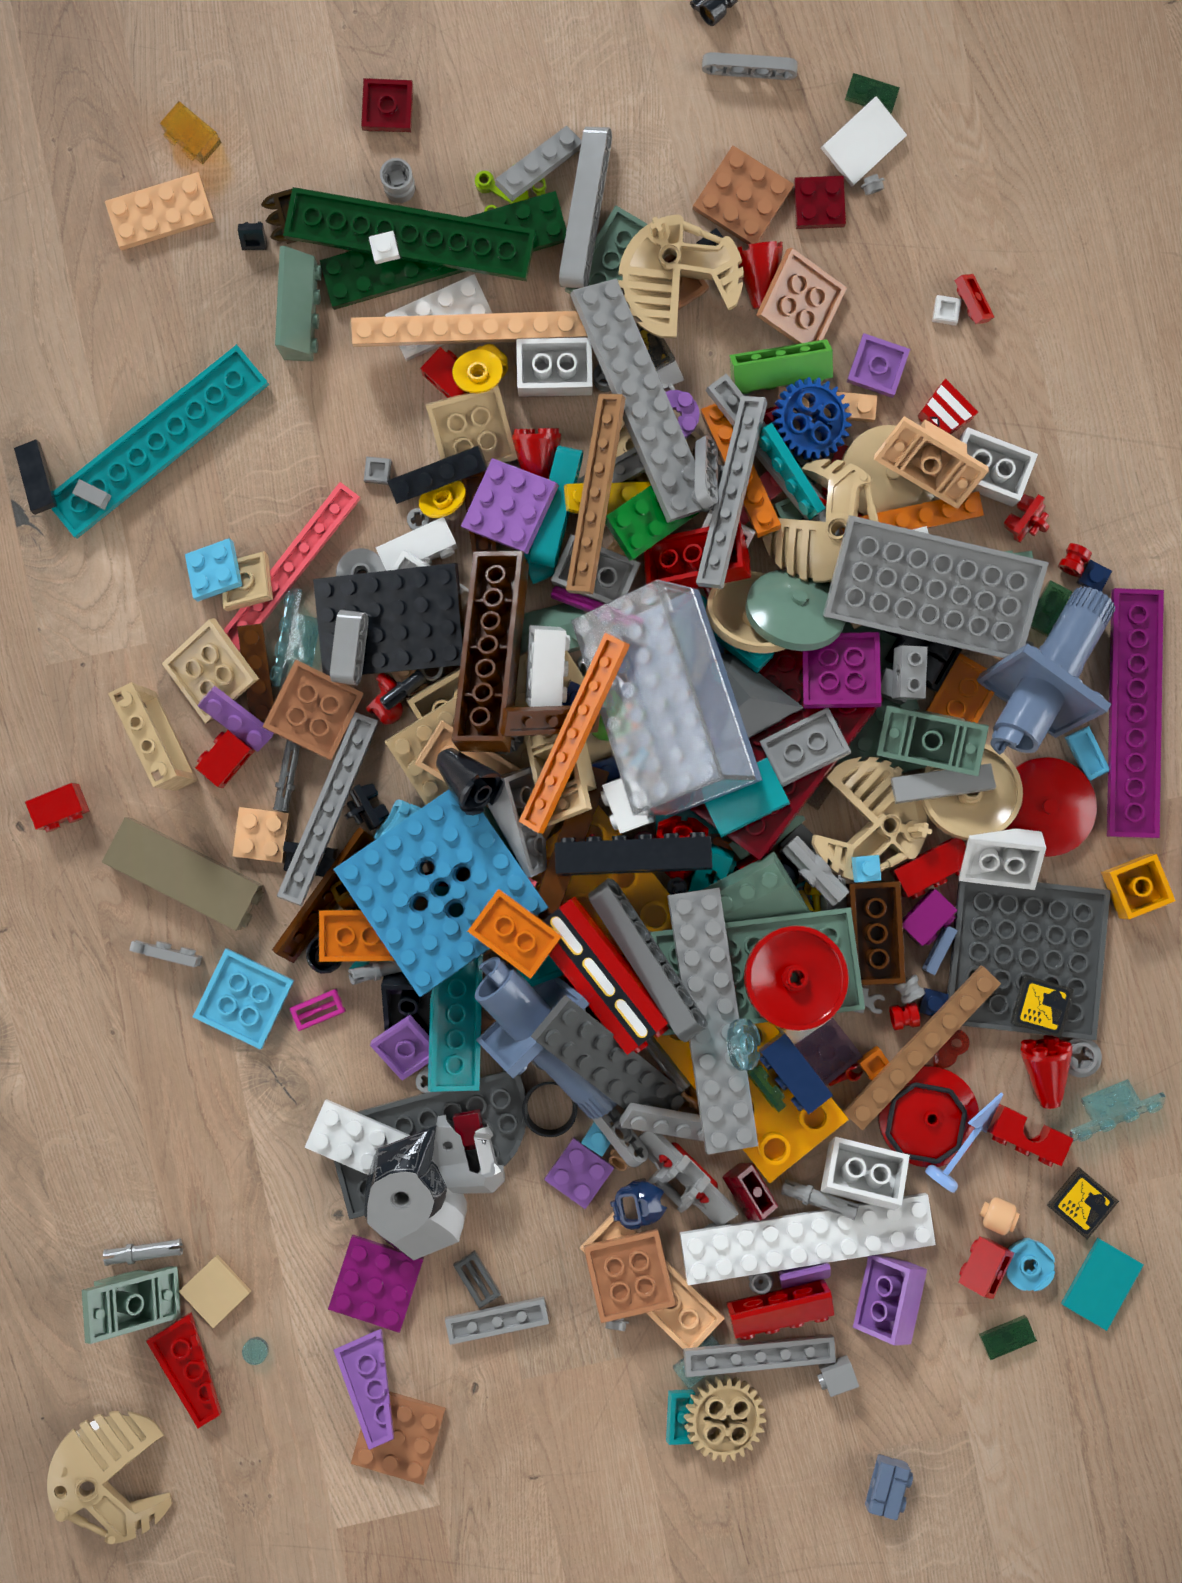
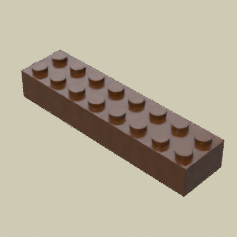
M523 551L473 552L452 742L460 752H510L512 736H504L500 733L503 708L515 707L529 564Z

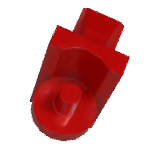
M1023 494L1017 504V508L1025 512V514L1020 518L1011 513L1006 518L1004 527L1013 533L1015 541L1021 543L1028 531L1032 536H1035L1038 531L1047 532L1049 525L1045 521L1049 515L1046 512H1042L1045 509L1043 503L1045 497L1038 494L1034 498Z

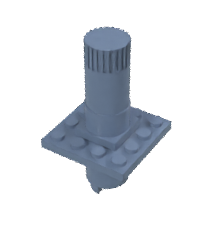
M1091 587L1076 588L1039 649L1026 644L980 673L977 678L978 683L989 691L995 692L994 694L1007 703L993 726L992 740L990 742L992 748L999 755L1005 751L1007 746L1019 752L1034 753L1040 747L1047 733L1056 738L1106 713L1110 708L1111 703L1105 700L1100 693L1091 690L1079 679L1086 661L1115 612L1114 602L1103 592Z
M492 957L484 961L479 968L487 976L477 987L475 999L496 1021L476 1041L512 1078L522 1074L533 1060L590 1119H598L613 1110L617 1103L531 1037L533 1032L564 995L569 997L583 1010L589 1005L588 1001L559 977L531 986L513 965L505 964L506 962L501 958Z

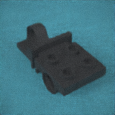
M882 630L889 635L897 637L885 658L889 663L894 661V648L902 645L928 647L926 687L938 692L958 655L961 653L962 648Z

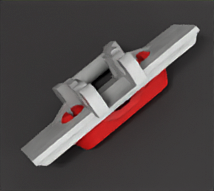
M646 1131L638 1136L648 1150V1158L658 1169L648 1181L651 1184L655 1183L660 1189L664 1190V1193L678 1206L677 1210L680 1213L687 1210L693 1204L717 1226H722L739 1214L736 1211V1207L718 1190V1183L678 1143H670L662 1134ZM674 1177L686 1188L682 1196L668 1183Z

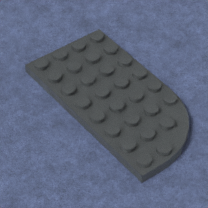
M506 1071L480 1077L479 1091L422 1093L356 1112L406 1134L413 1135L435 1126L438 1116L446 1115L447 1122L455 1131L453 1121L455 1113L480 1109L483 1128L487 1127L488 1124L493 1133L491 1142L497 1164L506 1166L517 1152L525 1133L526 1123L522 1115V1104L526 1093L521 1074L512 1078ZM526 1101V1105H525L526 1117H527V1115H528L527 1101ZM464 1149L469 1171L478 1174L481 1168L477 1149ZM334 1160L349 1220L364 1216L368 1175Z

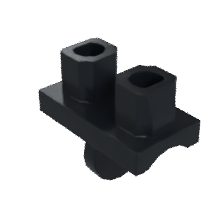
M373 783L362 787L358 784L352 788L350 795L353 800L346 803L350 812L344 815L346 820L354 818L357 825L365 821L369 831L376 829L389 816V812L384 804L372 808L369 800L378 796L377 789Z

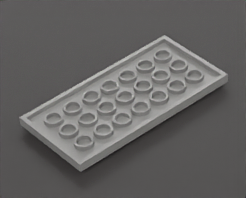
M849 515L823 616L1006 658L1026 645L1049 562Z

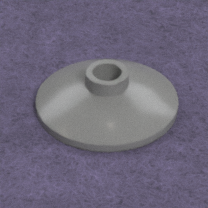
M358 548L342 556L337 565L336 576L358 574L360 571H366V573L386 571L381 558L375 552L369 549Z

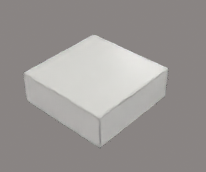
M937 295L932 322L957 325L962 299Z

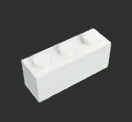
M441 517L376 547V550L386 571L393 568L403 550L431 565V560L441 557V559L453 555L455 553L454 550L458 547L445 518Z

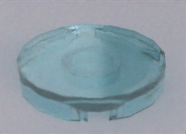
M735 1019L731 1022L727 1032L726 1041L729 1059L739 1071L753 1070L760 1059V1052H757V1045H760L761 1042L758 1029L750 1019Z

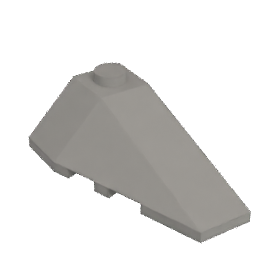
M531 767L501 775V780L504 782L502 793L493 805L488 803V807L523 871L529 878L547 869L546 839L541 833H537L519 822L535 787Z

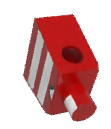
M945 378L918 414V418L922 422L924 420L929 421L951 435L970 422L977 415L978 411Z

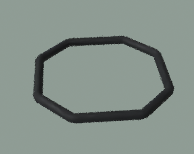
M917 1082L912 1083L891 1100L885 1131L886 1137L897 1152L903 1153L890 1134L896 1100L915 1087L949 1093L962 1112L956 1146L937 1159L908 1154L910 1155L909 1159L934 1164L941 1163L961 1148L967 1110L950 1088Z

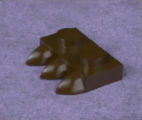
M292 189L271 194L261 203V206L266 209L276 210L266 219L267 223L280 226L272 232L270 238L280 242L286 241L287 244L297 242L285 239L283 236Z

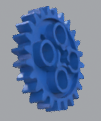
M810 377L805 379L804 383L799 379L795 382V386L793 384L787 386V391L779 394L781 399L774 403L779 409L772 412L774 416L778 417L772 424L779 426L777 432L779 435L782 434L783 441L788 443V449H795L794 457L803 453L804 460L809 459L811 455L813 460L819 459L820 455L824 459L829 456V452L833 454L838 451L836 446L840 447L845 444L841 438L849 436V433L844 430L852 426L851 423L846 421L852 414L844 410L849 406V403L842 404L841 400L845 395H836L837 386L832 390L829 389L830 381L821 385L820 378L814 380L813 383ZM802 397L809 401V408L803 405ZM824 408L830 411L831 418L825 416ZM793 420L799 422L800 430L794 428ZM815 430L820 432L822 436L821 441L816 439Z

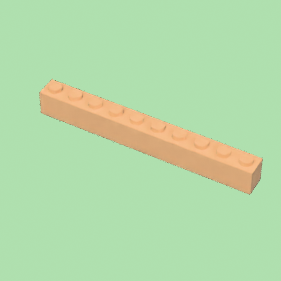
M577 311L351 318L352 344L354 347L516 342V339L588 338Z

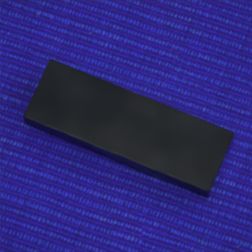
M35 439L15 447L14 451L30 512L36 515L56 507L57 503L41 443Z

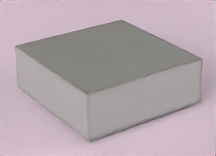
M366 456L364 482L388 485L387 481L390 479L392 460Z

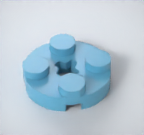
M1024 1238L1016 1241L1008 1248L1014 1252V1256L1005 1275L1015 1287L1024 1291H1040L1051 1283L1055 1275V1258L1049 1248L1043 1243L1031 1238ZM1034 1259L1033 1266L1035 1268L1032 1271L1030 1269L1024 1271V1262Z

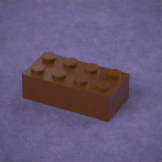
M900 882L847 883L846 888L849 893L846 895L847 908L851 907L862 985L906 983Z

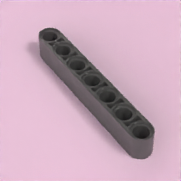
M606 879L588 894L592 906L674 1033L681 1041L688 1042L707 1028V1021L620 886L613 879Z

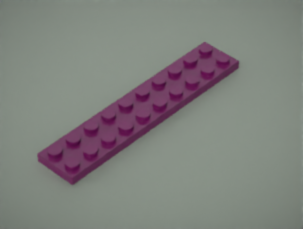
M1114 588L1111 590V601L1114 602L1115 612L1111 617L1109 703H1111V706L1109 708L1107 837L1160 838L1164 590Z

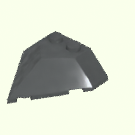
M720 653L748 738L781 722L785 717L804 709L798 702L760 673L754 672L736 656Z

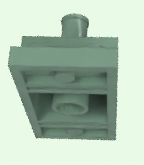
M887 705L877 756L979 776L989 725L919 709L910 710Z
M169 1266L154 1271L135 1270L94 1281V1287L83 1289L82 1306L85 1343L93 1344L181 1318L178 1267Z

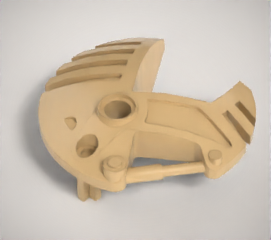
M670 215L660 219L656 216L652 218L650 224L642 228L632 238L626 247L619 266V276H622L623 280H618L621 290H624L625 294L623 295L627 304L631 307L629 309L633 318H638L642 321L637 322L641 328L660 338L676 339L680 277L714 280L729 311L737 306L741 296L743 282L738 284V281L743 278V267L738 269V265L742 263V259L731 237L725 236L721 238L706 232L702 228L684 221L681 215ZM684 231L698 237H704L719 245L710 246L684 243ZM669 254L677 257L671 263L664 261V258Z
M822 459L808 462L801 468L805 475L828 490L826 522L778 518L781 523V529L762 536L764 545L771 558L772 553H774L775 563L782 570L785 566L789 575L795 577L796 573L801 580L807 582L808 578H813L814 583L832 581L843 535L835 536V533L839 528H846L849 515L858 517L860 492L862 489H864L869 520L879 522L870 489L872 478L864 470L851 463L843 467L846 464L845 461L836 460L830 464V459Z
M861 757L848 759L835 765L825 777L869 822L847 843L819 835L812 836V846L815 852L826 863L829 859V867L833 872L838 873L839 869H841V877L854 881L851 857L880 856L890 847L898 854L880 865V870L883 871L906 859L916 858L922 848L926 835L932 833V829H928L927 814L921 800L895 804L891 778L904 776L901 774L904 770L899 766L890 767L892 762L887 760L876 762L879 759L876 757H867L864 761H859ZM885 820L890 825L888 832L884 829Z
M119 1411L109 1412L110 1416L104 1417L101 1413L93 1416L94 1421L90 1423L88 1420L81 1422L79 1425L81 1428L78 1431L73 1428L61 1441L52 1457L48 1471L47 1493L56 1520L63 1522L67 1519L82 1528L85 1527L104 1537L107 1544L121 1543L136 1538V1530L142 1528V1534L150 1529V1521L155 1517V1524L159 1522L172 1504L170 1492L129 1502L108 1482L110 1478L164 1436V1433L154 1420L128 1411L129 1416L122 1415ZM89 1481L94 1484V1487L91 1490H83L80 1485ZM86 1508L107 1531L89 1522L87 1518L76 1512Z

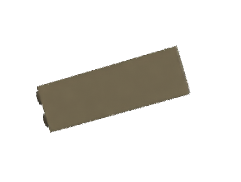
M129 817L124 818L102 860V863L235 931L241 930L242 927H247L252 918V914H250L254 904H259L264 894L261 891L264 886L263 884Z

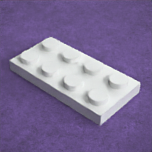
M475 274L391 311L385 314V316L491 314L492 311ZM444 344L399 347L407 362Z
M326 1099L305 1148L369 1175L372 1160L378 1148L410 1135Z

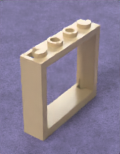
M131 682L108 693L153 787L178 791L198 781L155 691ZM159 771L160 775L163 777L158 781H156L153 776V773Z

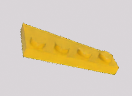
M584 483L564 485L566 511L579 514ZM612 483L607 515L646 489L651 483Z

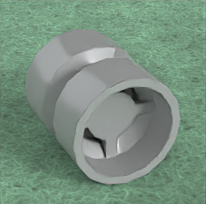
M400 158L387 160L380 170V179L386 196L395 203L409 201L415 193V181L410 165Z

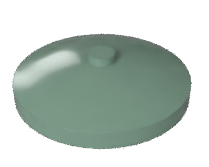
M787 569L775 570L759 577L752 584L747 595L745 610L751 626L764 639L785 649L810 651L823 648L839 637L845 621L823 616L831 583H814L813 578H808L807 582L801 580L796 573L795 577L789 575Z

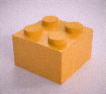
M1146 854L1101 872L1107 889L1111 890L1110 897L1119 919L1129 920L1176 901L1157 854Z

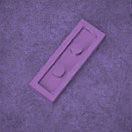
M216 686L198 704L200 709L257 752L273 737L274 733L262 728L263 722Z

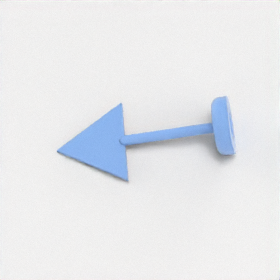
M1003 1093L996 1096L968 1122L969 1125L975 1128L944 1171L935 1165H929L926 1168L925 1172L950 1192L955 1193L958 1188V1183L949 1175L980 1131L987 1132L1003 1097Z

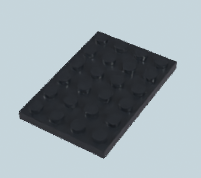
M458 563L313 579L322 672L330 676L336 618L340 610L363 612L368 615L362 675L459 666L461 664L464 623Z

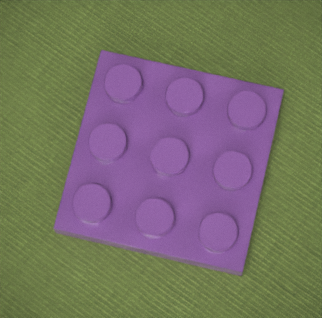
M492 458L461 527L528 554L559 485L554 481Z

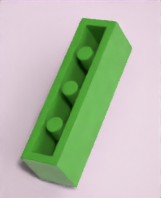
M827 339L729 355L731 380L742 394H748L753 390L759 389L772 390L778 386L790 384L795 386L797 380L801 379L804 382L808 377L812 381L820 378L821 381L833 378V350Z

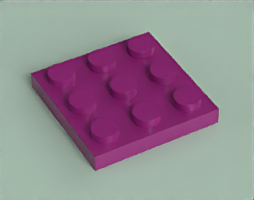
M879 632L841 633L834 642L823 648L803 651L804 708L881 707Z
M352 1235L328 1310L400 1333L424 1257L412 1260L396 1248Z

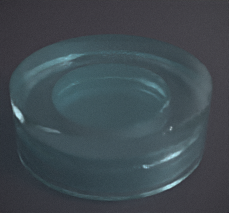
M260 1337L250 1338L242 1349L244 1360L251 1365L262 1363L269 1353L267 1342Z

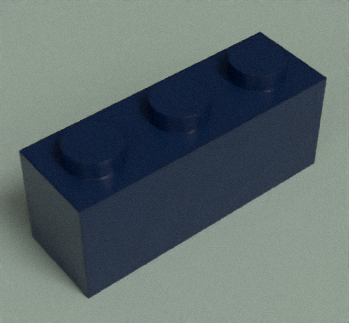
M783 1031L758 1049L762 1054L759 1060L767 1070L773 1068L777 1073L776 1082L783 1091L786 1089L790 1090L794 1096L790 1100L799 1111L804 1109L810 1114L833 1096Z

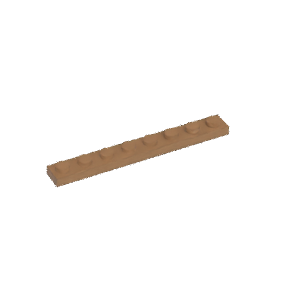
M599 394L566 586V591L569 593H594L626 400L623 394Z
M980 965L843 1111L844 1114L863 1131L1001 983L986 968Z

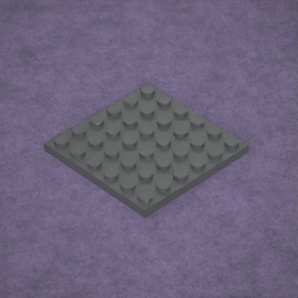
M958 880L957 911L955 912L954 929L958 931L952 941L947 991L948 999L980 965L986 968L1001 983L962 1026L1097 1040L1111 890L1037 882L1035 890ZM1028 980H1034L1069 991L1070 996L1059 1033H1052L1017 1022V1015ZM1053 1008L1054 1021L1059 1022L1062 1011Z

